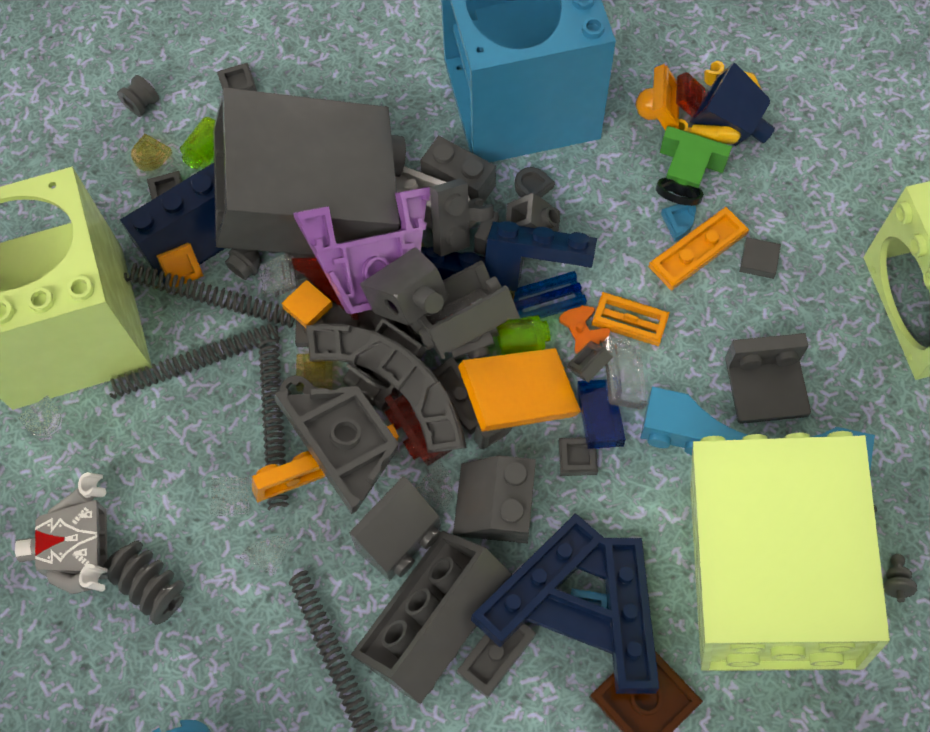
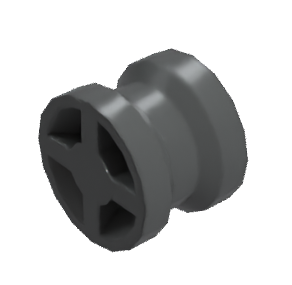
M135 75L131 79V84L127 88L123 87L117 91V95L125 107L138 117L145 113V108L149 104H155L159 101V96L155 89L139 75Z

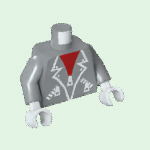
M84 473L79 479L77 489L49 509L47 514L41 515L36 519L35 537L18 539L15 543V554L18 562L35 560L36 570L46 576L50 584L70 594H78L89 590L103 592L105 585L98 583V580L108 579V575H103V573L108 572V569L102 567L107 560V510L97 500H93L94 497H104L106 495L105 488L97 487L98 481L103 479L101 474Z

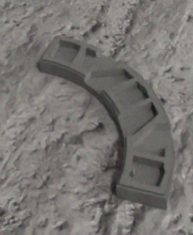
M345 324L306 325L310 361H341L366 367L385 378L405 396L413 407L412 409L421 425L428 453L467 448L457 410L448 392L432 370L413 352L398 342L367 329Z

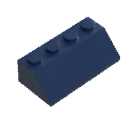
M214 163L120 219L130 239L153 271L157 268L158 278L162 269L156 256L166 251L190 243L200 265L226 249L216 247ZM165 276L162 281L163 285L165 284L166 280Z

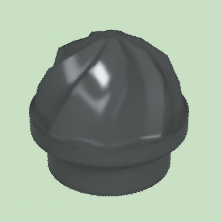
M231 249L228 252L229 258L225 261V264L232 272L243 280H247L251 274L254 276L257 274L261 264L258 250Z

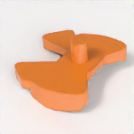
M581 305L578 308L569 309L559 317V323L568 327L575 339L574 351L576 354L591 341L600 345V342L603 344L607 343L609 338V328L589 330L586 322L595 312V309L590 306Z

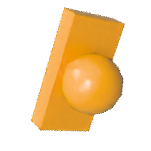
M662 64L654 68L653 88H647L640 92L635 104L637 112L642 118L646 120L658 119L665 131L667 126L677 129L679 127L680 86L667 65Z

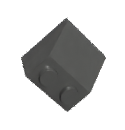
M497 455L461 463L453 535L528 544L536 459Z
M403 476L349 533L356 551L390 581L395 575L402 577L407 573L415 562L412 556L422 546L428 549L438 539L441 533L438 530L441 526L440 516L413 484Z

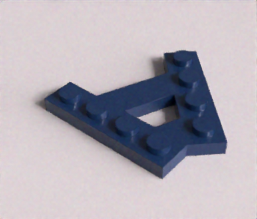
M575 513L472 614L471 621L499 647L525 621H529L612 654L616 694H656L659 690L642 538H604ZM577 569L605 579L608 609L557 589Z

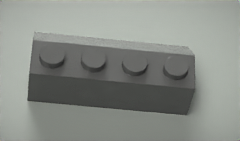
M442 531L438 539L431 545L351 655L401 693L421 704L427 694L433 690L435 683L449 663L457 656L459 649L473 629L477 627L471 621L472 614L512 576V573L486 547Z

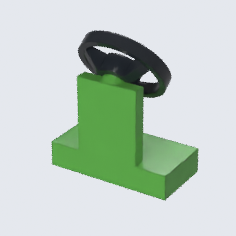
M667 126L660 153L673 157L666 178H661L657 182V193L677 204L688 206L700 204L704 194L699 186L706 168L723 173L732 146Z

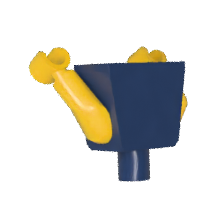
M721 61L711 63L710 70L704 71V81L711 87L690 121L693 125L688 127V123L685 120L679 119L678 129L733 146H737L750 136H753L762 144L765 143L773 134L775 127L762 118L770 104V99L762 91L756 76L753 73L743 71L736 63H732L725 70L724 64Z

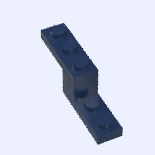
M503 221L492 223L487 238L485 257L473 252H453L439 256L433 251V247H421V253L436 266L442 280L482 260L490 278L495 276L501 287L506 285L510 292L517 293L523 257L592 268L597 238L589 237L580 232L569 234L556 232L547 227L531 228L518 226L514 222Z

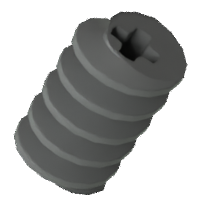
M137 540L120 548L106 560L102 567L107 568L108 572L103 573V575H108V580L113 585H118V590L124 595H129V601L134 605H139L140 611L144 615H150V621L158 625L168 620L181 606L184 597L180 593L185 583L182 580H178L170 585L169 583L173 579L174 573L171 570H167L159 575L164 563L161 560H157L148 565L153 558V553L150 550H146L139 554L143 544Z

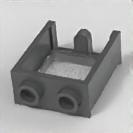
M481 260L444 279L443 283L448 292V298L444 301L442 309L436 314L426 313L410 324L416 335L419 334L427 350L434 348L441 359H444L445 352L448 351L449 353L507 322V319H519L520 316L509 288L506 285L501 287L495 276L490 278Z

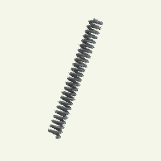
M137 263L133 264L129 278H127V273H124L126 282L131 280L133 284L138 282L139 285L145 284L146 287L152 285L153 289L159 288L160 291L166 290L167 293L172 291L174 295L179 293L180 297L186 295L187 299L192 297L194 301L199 299L201 303L205 301L208 305L213 303L214 307L220 305L221 309L226 307L228 311L233 309L235 313L240 310L242 315L247 312L248 317L254 315L255 318H258L260 316L261 320L267 318L268 322H271L274 319L275 324L280 322L282 326L286 324L289 328L293 326L289 313L284 321L285 310L283 307L277 319L279 304H276L270 318L272 301L269 302L267 311L263 316L265 300L262 301L257 313L259 299L256 298L250 312L252 296H249L246 307L243 310L246 297L243 294L236 309L238 292L235 293L234 300L229 307L232 291H228L226 301L223 304L225 288L221 290L220 297L216 303L218 286L214 288L213 296L209 301L211 284L208 285L206 295L202 300V293L205 287L204 282L201 283L199 293L195 297L198 286L197 280L194 282L192 292L189 295L191 278L187 280L186 288L182 294V287L185 281L184 276L181 277L179 287L175 292V285L178 280L177 274L174 275L172 286L168 290L171 273L167 274L163 287H161V283L164 278V271L160 272L158 283L155 286V279L158 273L157 268L154 269L149 284L150 267L146 269L142 282L141 277L144 265L139 267L136 280H134V275L137 270Z
M268 323L267 332L265 327L261 325V334L257 328H254V336L250 330H247L248 340L244 333L241 332V342L237 335L234 334L233 339L237 350L232 340L227 337L226 340L230 352L225 342L221 339L220 346L223 354L216 342L213 343L214 351L216 354H219L221 359L225 360L224 350L231 358L233 356L231 348L236 355L240 353L238 346L242 352H246L244 343L252 351L251 340L255 347L258 348V338L260 342L264 341V336L267 339H272L271 332L274 338L279 341L278 326H275L273 329L272 325ZM207 344L209 360L204 348L200 346L199 350L203 362L198 352L193 349L194 359L196 360L195 364L190 353L187 351L186 357L190 368L183 355H179L183 370L176 357L173 356L172 360L176 372L169 359L166 358L165 362L169 374L163 363L159 361L163 377L158 372L156 365L152 364L156 380L148 366H145L149 383L139 368L138 373L142 380V385L135 372H131L135 387L131 383L128 374L125 373L124 377L128 390L121 377H117L121 392L116 386L114 379L111 378L110 381L115 394L110 393L109 395L113 399H116L117 394L123 397L124 392L130 394V388L136 392L138 387L140 389H144L145 385L150 387L151 381L154 384L158 383V379L164 382V375L167 379L171 380L172 375L170 371L175 377H178L177 369L184 375L186 372L184 366L187 371L191 372V364L198 370L197 360L202 367L206 366L204 358L208 364L212 365L211 356L215 362H219L218 355L216 358L211 346Z
M266 339L258 345L260 349L258 352L260 355L259 361L261 362L259 367L261 368L260 374L262 375L260 377L262 381L260 386L263 388L261 390L263 395L261 397L263 401L261 406L264 408L262 410L264 415L262 426L265 428L263 440L266 442L264 444L266 449L264 454L267 456L265 458L267 463L265 466L270 464H286V461L283 459L268 461L269 458H284L286 456L282 452L286 449L282 446L285 440L279 439L285 434L283 432L267 434V431L271 430L282 431L284 426H266V424H282L284 422L280 418L284 415L280 412V407L276 402H272L275 401V398L265 400V397H271V395L280 390V385H276L281 383V380L278 378L281 376V373L277 372L281 369L277 365L280 363V360L277 359L280 356L277 353L280 348L276 345L262 348L264 343L276 342L278 344L279 341L276 339ZM269 368H276L271 372L263 373V371H269ZM271 381H276L274 382V385H268L264 387V384H270ZM265 390H266V391L276 390V391H271V392H268V393H264ZM276 403V405L265 407V404ZM266 410H267V411L277 410V411H273V412H269V413H266V412H265ZM272 415H276V417H278L266 420V417H272ZM268 437H279L278 439L267 440ZM274 442H278L277 444H280L272 447L267 446L268 444H274ZM269 451H281L277 453L268 454ZM277 495L269 498L267 504L270 506L267 510L270 511L271 508L276 506L287 507L289 505L287 502L273 504L271 501L276 499L287 500L289 497L287 495Z
M306 570L301 571L290 579L289 585L293 586L292 592L296 593L295 599L299 600L298 606L302 607L301 613L305 614L304 620L308 621L307 627L311 628L310 633L314 635L313 640L318 642L316 647L321 649L319 654L324 656L322 661L327 663L326 669L331 670L329 676L334 677L332 683L337 685L335 690L340 692L338 697L344 699L342 705L347 706L345 713L350 714L348 720L354 721L351 727L357 728L355 732H360L368 725L374 723L375 720L371 719L364 724H357L370 716L371 712H366L360 717H353L366 709L368 705L364 704L356 710H350L359 702L364 701L365 698L360 697L353 702H347L352 697L360 694L362 690H356L350 695H343L348 690L356 687L358 683L355 682L346 688H340L346 682L355 678L354 675L342 681H336L344 674L351 672L352 669L347 668L340 673L333 674L337 669L346 666L348 661H343L336 666H330L335 661L344 658L345 654L342 653L333 659H327L335 652L341 651L342 647L339 646L330 652H324L330 646L336 645L339 642L337 639L326 645H320L328 638H333L336 633L332 632L323 638H317L323 632L330 631L333 626L329 625L320 631H314L320 625L327 624L330 619L326 618L316 624H311L317 618L324 617L327 612L323 611L313 617H308L312 612L321 610L323 605L320 604L310 610H305L309 605L318 603L320 601L318 597L306 604H301L306 598L317 594V591H312L303 597H298L305 590H311L314 587V584H309L300 590H295L302 583H308L311 580L310 577H306L297 583H292L296 578L308 574ZM375 726L366 732H374L378 727Z

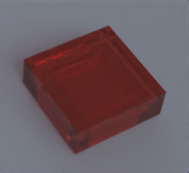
M685 72L677 76L676 104L693 117L705 97V88L689 73Z

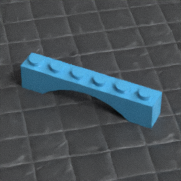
M652 386L640 438L648 440V444L653 447L668 448L670 445L684 448L687 454L692 455L693 441H700L703 437L722 436L725 440H742L748 434L738 432L717 421L704 411L689 394ZM835 427L823 434L812 436L827 437L829 433L836 431H849L853 433V436L865 435L869 470H871L875 435Z

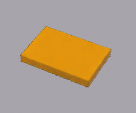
M556 348L462 360L458 365L482 432L577 416L581 412Z

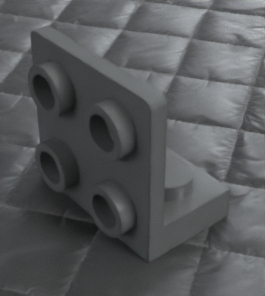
M806 333L732 341L725 356L738 423L804 418L810 415L811 409L800 360L808 348Z

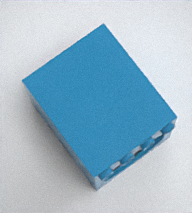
M441 0L444 62L469 152L488 162H494L601 139L616 43L602 0Z

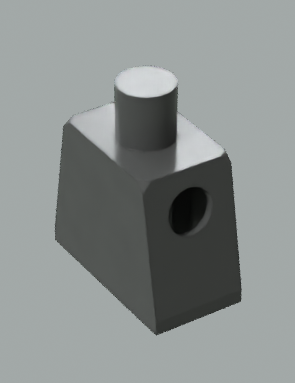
M415 247L360 283L373 313L406 325L412 324L426 313H438L442 309L444 301L448 298V292L438 269Z

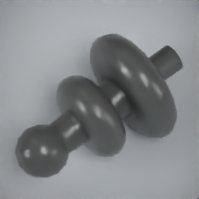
M896 553L890 559L893 567L886 572L888 580L883 584V588L887 595L897 598L898 602H905V598L916 593L917 584L911 579L912 572L908 568L903 567L905 564L904 556Z

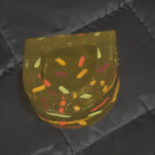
M145 133L131 150V157L135 166L143 171L158 169L172 154L170 147Z

